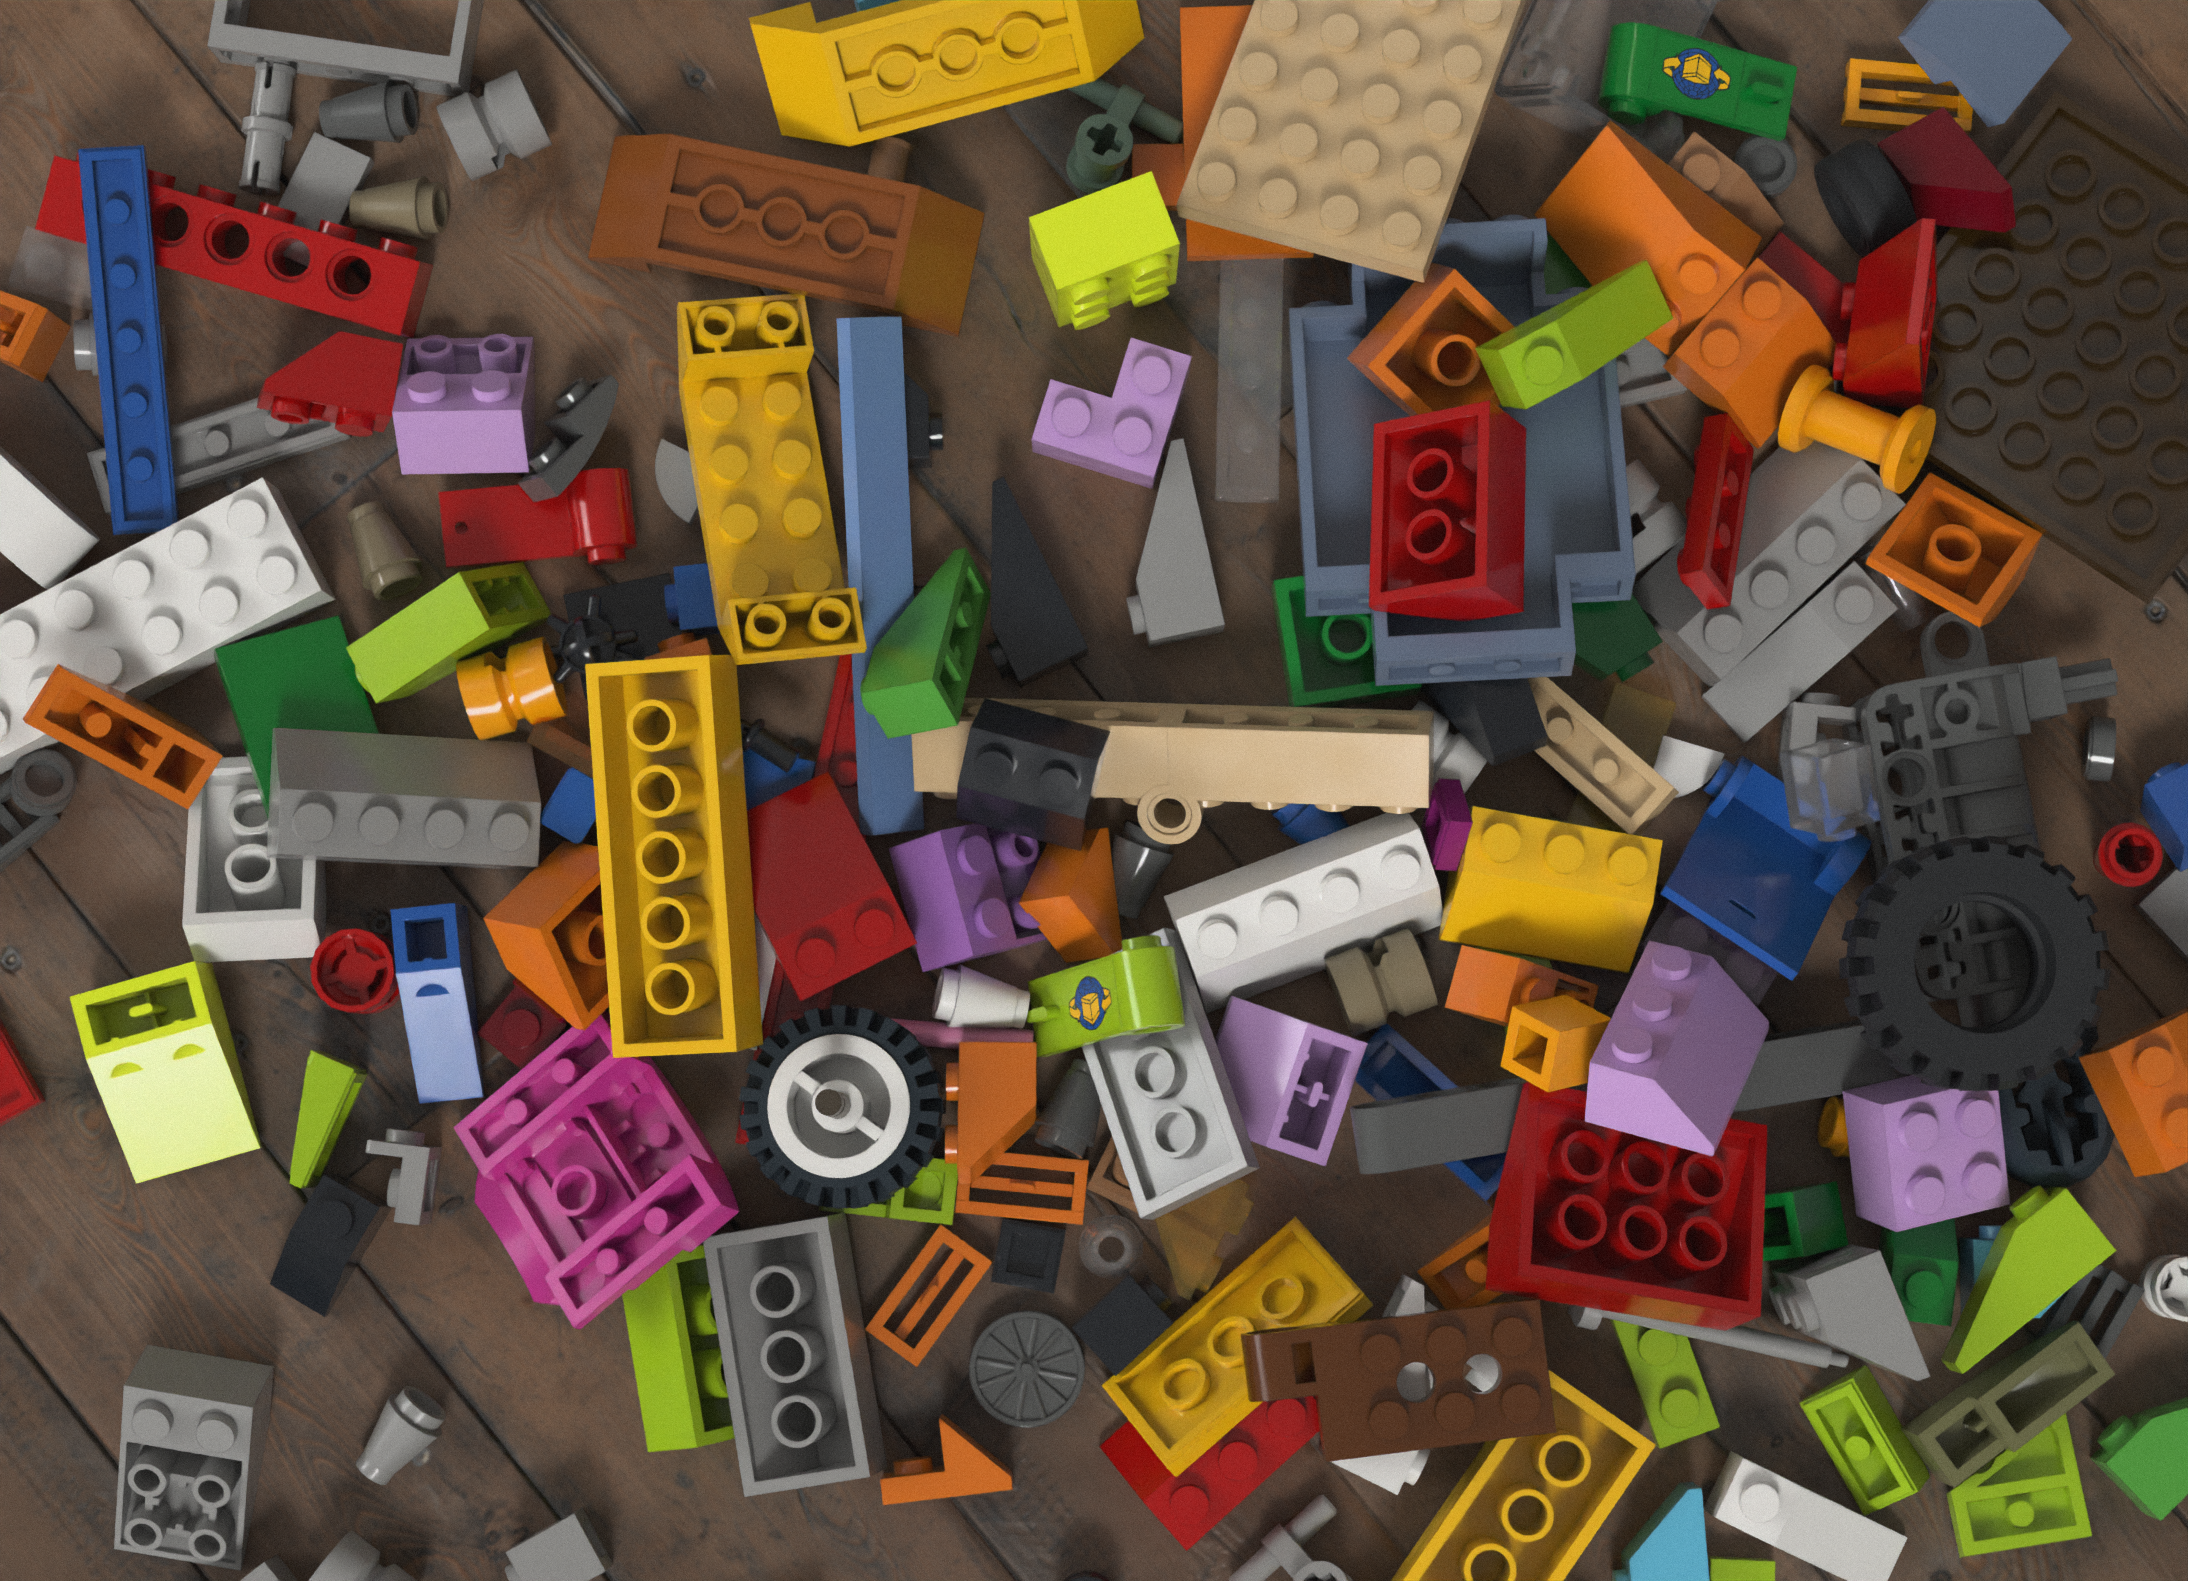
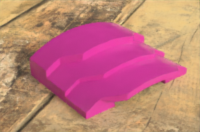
M604 1011L586 1030L575 1029L572 1026L453 1127L478 1168L474 1202L512 1258L533 1301L539 1304L561 1306L573 1328L579 1330L628 1289L634 1291L682 1250L692 1252L740 1212L731 1185L706 1137L679 1095L651 1057L613 1058L610 1012Z

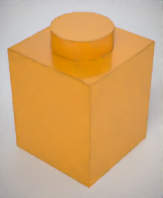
M1568 995L1512 1006L1501 1067L1546 1092L1588 1083L1590 1061L1611 1018Z

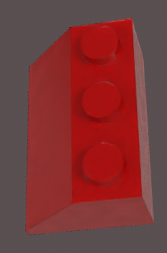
M1488 400L1374 424L1369 607L1374 611L1462 622L1524 612L1526 428L1492 401Z
M1314 1396L1263 1401L1177 1477L1166 1468L1129 1420L1120 1426L1099 1447L1144 1504L1187 1551L1320 1431L1316 1399Z

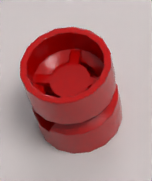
M358 928L344 929L326 937L315 950L310 965L311 982L318 996L331 1008L357 1014L380 1013L394 1006L400 999L395 967L394 944L390 937Z

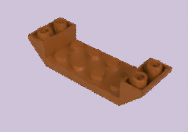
M674 134L615 136L588 259L651 273L654 264L894 314L895 317L902 316V326L959 337L985 213L922 186Z

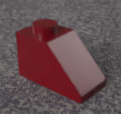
M1944 107L1877 143L1878 150L1889 162L1904 186L1917 221L1922 218L1936 219V225L2004 233L2016 227L2012 186Z

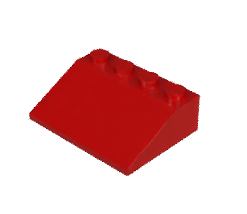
M1530 1082L1523 1084L1489 1225L1486 1273L1487 1291L1722 1331L1761 1317L1767 1125L1730 1118L1714 1156H1709L1585 1122L1586 1091L1565 1088L1546 1092Z

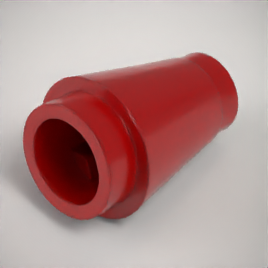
M2122 823L2114 826L2103 836L2093 853V864L2097 872L2116 884L2126 887L2141 886L2152 880L2158 873L2163 859L2162 847L2157 836L2149 828L2138 823ZM2116 849L2122 851L2124 864L2117 863L2115 857Z

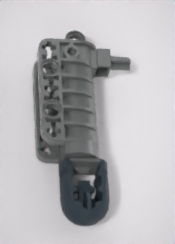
M1951 611L1933 618L1924 627L1920 636V651L1926 678L1889 684L1875 690L1871 695L1854 701L1849 707L1856 708V720L1853 723L1842 726L1862 833L1872 841L1867 851V858L1873 885L1881 877L1879 872L1892 862L1911 854V850L1904 851L1902 840H1911L1914 850L1959 837L1981 838L1984 836L2007 838L2008 844L2020 846L2028 844L2042 851L2019 737L2031 733L2029 724L2031 722L2053 719L2067 714V705L2116 696L2118 693L2115 682H2118L2116 669H2112L2111 659L2106 658L2059 667L2057 656L2022 663L1990 666L1981 627L1970 623ZM1944 624L1958 625L1967 634L1968 649L1959 659L1946 658L1936 648L1935 634L1938 628ZM1876 716H1886L1889 723H1878ZM1860 719L1862 732H1858L1856 727V721ZM1891 746L1895 747V752L1883 756L1882 750ZM1861 752L1867 753L1868 763L1865 765L1863 764ZM1889 769L1895 771L1900 776L1902 781L1901 795L1895 794L1888 784ZM1870 777L1872 778L1876 800L1871 796V793L1869 791ZM1907 808L1908 816L1896 820L1894 813ZM1874 815H1879L1881 825L1876 827ZM1885 844L1887 857H1883L1881 845ZM1960 902L1942 909L1925 924L1916 946L1915 972L1918 985L1926 1001L1956 999L1961 1025L1965 1027L1989 1026L2011 1015L2022 1001L2030 977L2029 952L2026 942L2015 923L2005 913L1992 905L1979 902ZM1933 936L1934 944L1921 946L1919 938ZM1936 965L1939 977L1930 980L1928 967ZM2096 1025L2095 1027L2084 1028L2079 1036L2083 1045L2071 1058L2062 1059L2068 1064L2071 1085L2058 1079L2054 1068L2053 1072L2038 1080L2024 1081L2022 1087L2014 1096L2012 1088L1998 1090L2007 1173L2012 1178L2032 1188L2041 1185L2043 1189L2070 1187L2089 1178L2108 1157L2115 1134L2079 1059L2080 1056L2093 1051L2091 1049L2099 1039ZM2015 1102L2027 1103L2029 1113L2024 1108H2016ZM2065 1110L2076 1112V1118L2066 1117Z

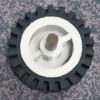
M831 1005L832 1008L821 1010L815 1008L805 1011V1016L797 1020L790 1018L779 1026L781 1031L773 1038L767 1036L763 1041V1045L759 1046L762 1052L757 1060L751 1059L745 1071L750 1075L747 1086H741L739 1101L744 1102V1115H739L741 1129L747 1132L749 1142L745 1144L750 1155L757 1158L761 1164L759 1169L768 1179L774 1180L780 1186L779 1189L790 1196L800 1198L804 1202L817 1206L856 1209L868 1207L869 1204L875 1202H884L894 1197V1193L903 1187L908 1188L918 1179L915 1176L923 1167H928L934 1157L931 1154L937 1141H941L944 1128H941L942 1114H946V1100L942 1098L941 1087L944 1085L940 1072L936 1071L932 1063L934 1059L926 1047L922 1046L916 1039V1036L894 1020L862 1007L860 1009L851 1008L846 1005Z

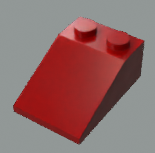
M1920 219L1859 260L1856 283H1844L1841 320L1851 321L1848 343H1836L1833 380L1843 381L1845 397L1866 405L1912 408L1918 404L1923 405L1938 293L1936 219Z
M828 771L747 811L754 913L798 1001H802L917 944L884 875Z

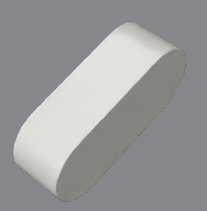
M0 446V552L34 581L48 590L59 584L100 539L75 513Z

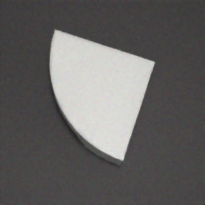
M1663 735L1660 737L1651 768L1679 792L1675 796V798L1697 790L1708 782L1721 764L1724 753Z

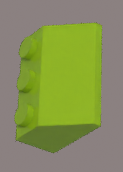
M702 1243L692 1252L682 1250L634 1291L628 1289L622 1294L648 1452L698 1448L735 1439Z

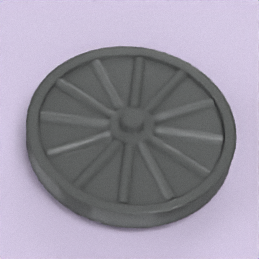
M1031 1310L1008 1313L988 1325L978 1337L969 1363L971 1386L981 1406L995 1419L1005 1424L1022 1428L1043 1426L1064 1415L1078 1398L1085 1375L1083 1352L1072 1331L1057 1318L1043 1312Z

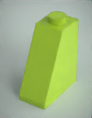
M523 562L458 572L346 647L355 664V674L359 683L371 694L377 704L410 697L455 672L457 661L494 651L545 623L551 612Z

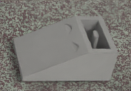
M146 1345L125 1382L123 1390L114 1549L241 1571L270 1421L274 1366Z

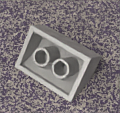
M1848 1244L1847 1246L1813 1254L1772 1270L1777 1286L1769 1289V1293L1776 1313L1783 1325L1791 1323L1795 1331L1891 1373L1917 1382L1930 1377L1880 1250Z

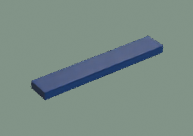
M138 145L78 149L113 535L159 532L178 522L179 512L146 147Z

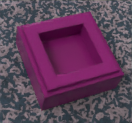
M1438 778L1432 790L1429 808L1426 809L1421 825L1431 863L1434 865L1435 870L1457 871L1473 823L1459 779Z

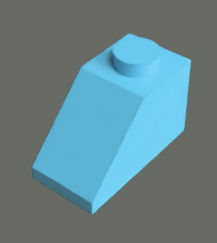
M1693 1482L1679 1483L1622 1550V1569L1612 1570V1581H1710L1701 1487Z

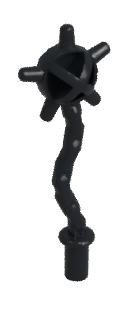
M598 595L589 596L585 615L578 616L569 622L555 614H551L546 620L547 625L561 635L559 648L564 661L553 674V679L559 684H562L574 672L586 675L585 664L640 660L633 654L620 649L621 646L637 642L638 633L635 630L616 632L613 625L601 617V597ZM740 718L743 752H748L751 749L788 773L797 761L801 751L765 729V721L760 718L751 724Z

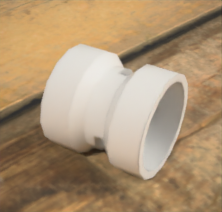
M2175 1254L2158 1256L2148 1262L2141 1272L2138 1286L2145 1290L2141 1299L2146 1307L2158 1316L2188 1322V1256ZM2172 1278L2168 1284V1288H2166L2168 1280Z

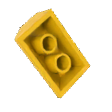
M1476 806L1470 807L1469 811L1473 823L1457 871H1449L1438 940L1629 973L1653 906L1663 840Z

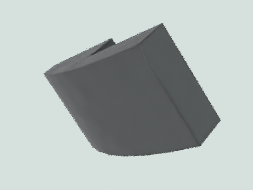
M612 375L587 381L585 377H580L568 385L555 398L554 401L560 408L544 423L556 437L546 442L529 458L528 463L533 469L518 482L519 486L533 502L559 496L574 480L592 455L608 424L615 404L619 383Z

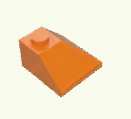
M1929 472L1870 553L1866 565L1970 623L1981 627L1998 617L2025 578L2042 533Z

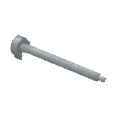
M1569 1305L1568 1314L1571 1315L1573 1324L1590 1330H1596L1602 1317L1821 1368H1827L1829 1364L1846 1368L1849 1360L1848 1355L1832 1352V1348L1827 1345L1740 1325L1722 1331Z

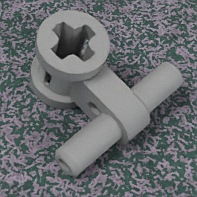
M1318 1495L1285 1527L1278 1523L1260 1540L1264 1546L1229 1577V1581H1265L1280 1566L1288 1572L1293 1581H1353L1349 1575L1336 1565L1326 1561H1314L1302 1548L1313 1535L1337 1514L1335 1506L1325 1495Z

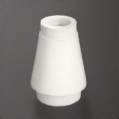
M959 965L957 970L942 968L935 990L932 1017L946 1020L947 1027H1014L1022 1029L1028 1014L1030 992L1020 990L1015 986L963 965Z

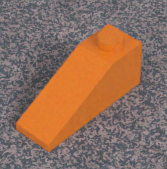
M60 664L56 666L23 717L26 724L186 809L190 808L223 757L194 728L144 701Z

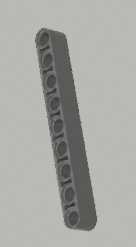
M1860 1019L1768 1034L1733 1113L1840 1095L1845 1090L1910 1076V1074L1900 1073L1887 1064L1889 1057L1880 1049L1872 1050L1860 1035L1865 1030ZM1514 1077L1362 1103L1350 1107L1359 1173H1388L1507 1152L1522 1087L1528 1081L1521 1077ZM1588 1083L1569 1088L1587 1092Z

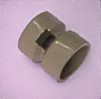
M1409 928L1375 940L1372 952L1365 953L1356 947L1324 959L1331 987L1352 1037L1387 1024L1389 1013L1392 1011L1397 1012L1402 1017H1406L1438 1005L1425 961Z

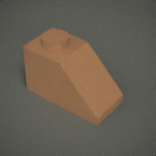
M1693 132L1668 165L1762 237L1747 266L1748 268L1783 226L1784 222L1744 169L1696 132Z

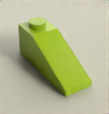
M1642 260L1475 349L1503 407L1526 410L1583 380L1672 320L1673 316L1648 261Z
M2038 1185L2023 1194L2010 1206L2009 1210L2014 1217L2000 1227L1941 1358L1949 1370L1964 1374L2116 1251L2067 1188L2052 1187L2045 1191L2041 1185Z

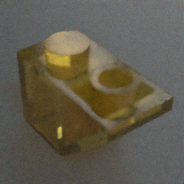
M1240 1179L1234 1180L1155 1219L1178 1295L1190 1300L1196 1288L1204 1293H1207L1224 1261L1223 1258L1214 1254L1226 1231L1235 1236L1238 1235L1254 1205V1201L1244 1197L1250 1187L1246 1182Z

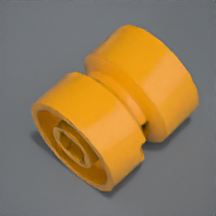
M542 636L509 646L506 658L500 659L492 652L457 661L456 672L461 696L470 723L479 740L483 741L516 731L518 720L523 718L532 725H538L568 716L563 683L559 684L553 679V674L558 669V666L545 637Z

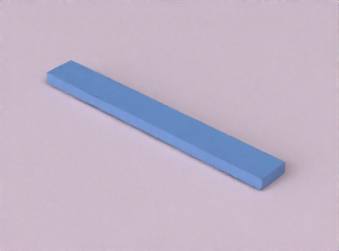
M902 316L836 319L849 588L856 587L867 646L865 653L852 654L859 827L861 834L881 835L924 829L923 792L914 791L911 734L888 739L875 716L870 715L864 708L860 693L861 681L866 677L874 647L914 600Z

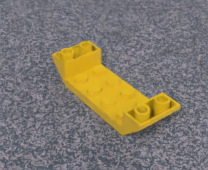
M900 0L816 23L811 2L749 18L781 135L848 147L1094 82L1145 38L1137 0Z
M782 294L678 302L679 395L717 625L735 664L744 665L865 653L867 646L856 587L845 588L808 381L807 371L814 353V346L805 296Z

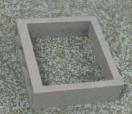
M215 0L207 46L221 63L255 67L257 62H268L269 69L273 68V63H279L296 69V74L371 85L391 79L397 85L408 84L413 91L457 97L465 92H469L484 0L458 1L450 56L246 27L250 0Z

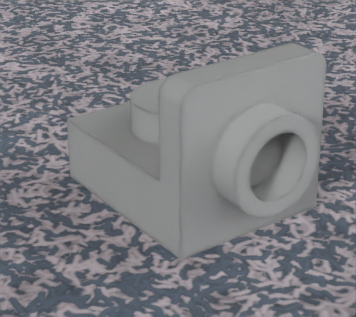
M1802 693L1801 702H1792L1783 709L1777 778L1785 784L1804 785L1813 781V772L1822 771L1826 755V735L1817 733V724L1843 726L1853 723L1856 720V708L1839 706L1840 696Z
M387 1128L385 1140H367L365 1153L402 1157L401 1169L394 1168L392 1170L387 1190L388 1207H395L394 1222L412 1225L432 1223L442 1147L424 1145V1132Z

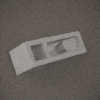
M1184 438L1173 440L1170 443L1136 576L1135 588L1137 595L1126 597L1133 634L1146 633L1149 648L1223 632L1225 626Z
M1854 561L1837 573L1754 648L1721 681L1714 684L1701 697L1742 743H1745L1851 652L1898 608Z

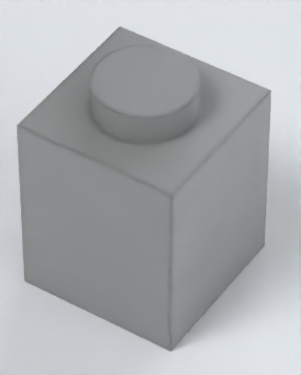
M583 1507L514 1545L505 1552L511 1564L505 1566V1572L509 1581H589L605 1572L613 1564Z

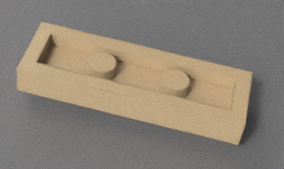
M1548 677L1527 678L1547 733L1546 746L1534 751L1628 834L1640 836L1679 792Z

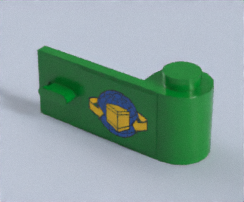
M1633 22L1618 23L1609 30L1597 103L1608 111L1607 116L1609 119L1622 124H1642L1645 122L1646 117L1656 115L1663 110H1669L1765 138L1782 141L1786 137L1797 66L1653 25Z

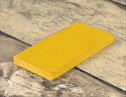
M1295 1216L1180 1316L1117 1376L1113 1375L1101 1386L1166 1468L1177 1477L1262 1403L1250 1402L1248 1400L1240 1334L1265 1329L1335 1321L1339 1323L1356 1321L1373 1304Z

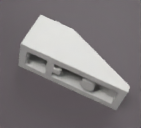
M1732 1451L1704 1507V1510L1715 1518L1847 1581H1888L1907 1540L1906 1536Z

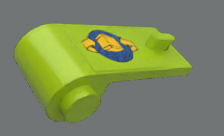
M1157 935L1130 938L1121 941L1122 952L1028 981L1031 1010L1028 1011L1026 1020L1028 1023H1033L1035 1042H1037V1057L1052 1056L1117 1036L1150 1034L1184 1027L1185 1019L1175 947L1162 946L1161 937Z

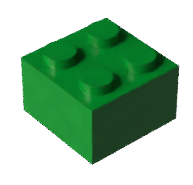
M1303 576L1273 581L1271 596L1289 707L1334 708L1416 695L1422 688V683L1375 686L1371 613L1306 617Z

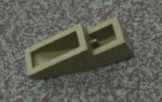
M2072 1321L2037 1339L1970 1379L1902 1427L1901 1430L1936 1480L1955 1488L2004 1449L2016 1452L2108 1381L2115 1373L2078 1321Z

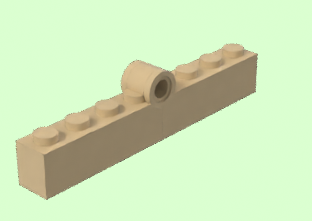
M965 698L958 726L911 734L914 791L933 792L936 797L942 799H957V785L970 727L984 698ZM987 698L1110 731L1094 800L1097 797L1122 798L1128 804L1138 805L1137 816L1141 828L1150 838L1164 844H1179L1190 839L1200 826L1205 808L1221 805L1224 801L1250 802L1253 807L1264 810L1280 809L1288 804H1315L1316 808L1328 812L1345 811L1352 806H1379L1382 811L1392 814L1410 813L1417 808H1429L1434 784V711ZM1165 799H1175L1179 801L1182 805H1172L1168 803Z

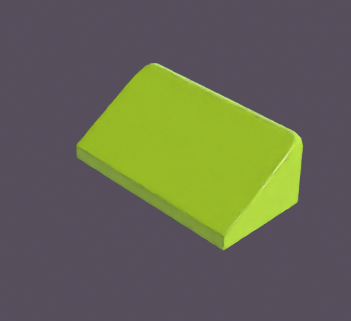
M1866 1365L1851 1371L1799 1403L1864 1516L1919 1492L1930 1478L1928 1469L1901 1430L1903 1426Z

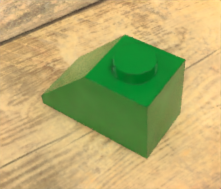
M1837 1181L1765 1191L1763 1261L1805 1257L1848 1245Z
M1952 1218L1899 1232L1881 1226L1879 1250L1908 1321L1951 1326L1959 1263L1955 1219Z

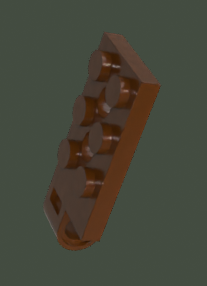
M1537 1298L1341 1323L1335 1321L1273 1328L1240 1334L1248 1400L1250 1402H1262L1315 1396L1323 1460L1326 1462L1556 1433L1540 1300ZM1478 1354L1489 1355L1493 1358L1498 1368V1377L1495 1384L1484 1392L1471 1391L1463 1380L1464 1365L1471 1357ZM1410 1363H1423L1432 1373V1388L1420 1400H1406L1397 1388L1398 1374L1403 1367Z

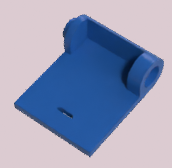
M1743 755L1734 764L1723 759L1717 771L1708 780L1703 789L1704 792L1712 797L1660 894L1792 981L1799 973L1834 897L1856 871L1872 841Z

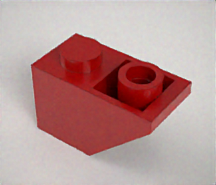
M339 331L266 378L258 396L257 408L270 410L272 418L290 424H307L310 418L335 423L337 431L352 436L368 437L373 435V431L384 432L392 417L403 344Z

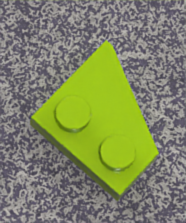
M2066 1413L2016 1452L2005 1449L1958 1486L1946 1493L1959 1558L2092 1536Z

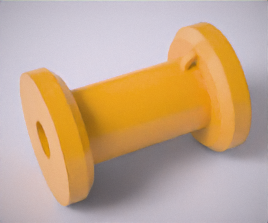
M1813 364L1802 373L1788 397L1779 424L1778 443L1781 448L1797 453L1807 448L1815 440L1880 465V478L1884 488L1900 494L1911 485L1924 463L1935 431L1936 413L1934 409L1918 404L1906 410L1901 417H1897L1834 392V380L1830 370Z

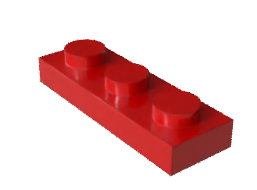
M1728 413L1704 417L1701 441L1694 450L1696 472L1692 496L1688 497L1685 506L1687 528L1684 547L1680 549L1677 556V569L1682 583L1693 591L1707 610L1731 605L1754 448Z

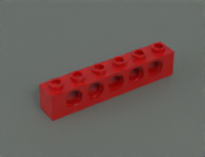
M78 152L75 160L54 155L35 230L87 244ZM148 169L156 265L395 335L414 338L433 269L432 264L415 260L418 247L381 237L378 249L356 243L355 239L358 232L356 229L321 219L318 231L294 225L297 216L295 211L260 202L257 213L234 207L236 194L199 184L197 195L195 196L174 190L177 177ZM181 206L188 216V228L181 238L173 241L166 233L165 220L171 210ZM242 224L249 234V245L243 255L234 259L226 250L225 237L233 226ZM302 241L309 250L310 263L302 274L293 276L286 267L284 253L291 244ZM363 259L371 270V280L364 291L354 294L346 285L345 273L352 262Z

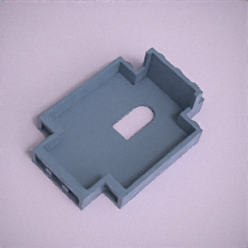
M1505 215L1494 221L1467 223L1459 219L1447 218L1432 259L1433 263L1456 269L1514 327L1588 289L1584 287H1571L1557 294L1545 293L1544 265L1548 243L1546 218L1528 219L1522 215ZM1348 263L1350 305H1337L1330 301H1314L1301 308H1289V348L1306 617L1371 613L1375 686L1571 676L1576 654L1572 603L1630 600L1636 576L1616 358L1583 380L1526 410L1503 407L1501 404L1498 406L1526 428L1524 612L1462 622L1374 611L1369 607L1374 424L1409 417L1410 415L1382 393L1347 357L1415 281Z

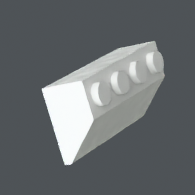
M1385 813L1164 896L1206 1013L1227 1006L1230 996L1244 1000L1326 969L1324 959L1358 947L1365 953H1369L1373 949L1375 940L1409 928L1414 936L1441 926L1443 913L1440 887L1420 828L1409 813Z

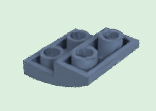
M1928 0L1898 36V39L1935 85L1952 81L1987 127L2005 123L2073 39L2058 20L2038 0Z

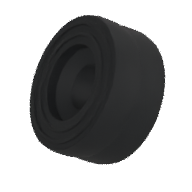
M1855 140L1815 165L1814 176L1830 217L1844 239L1862 258L1917 222L1913 206L1900 179L1886 158L1868 140Z

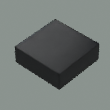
M1003 1218L991 1282L1054 1294L1066 1229Z

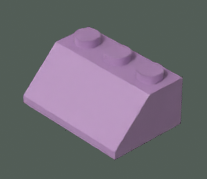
M1649 940L1590 1061L1585 1122L1714 1156L1766 1038L1769 1021L1712 956Z

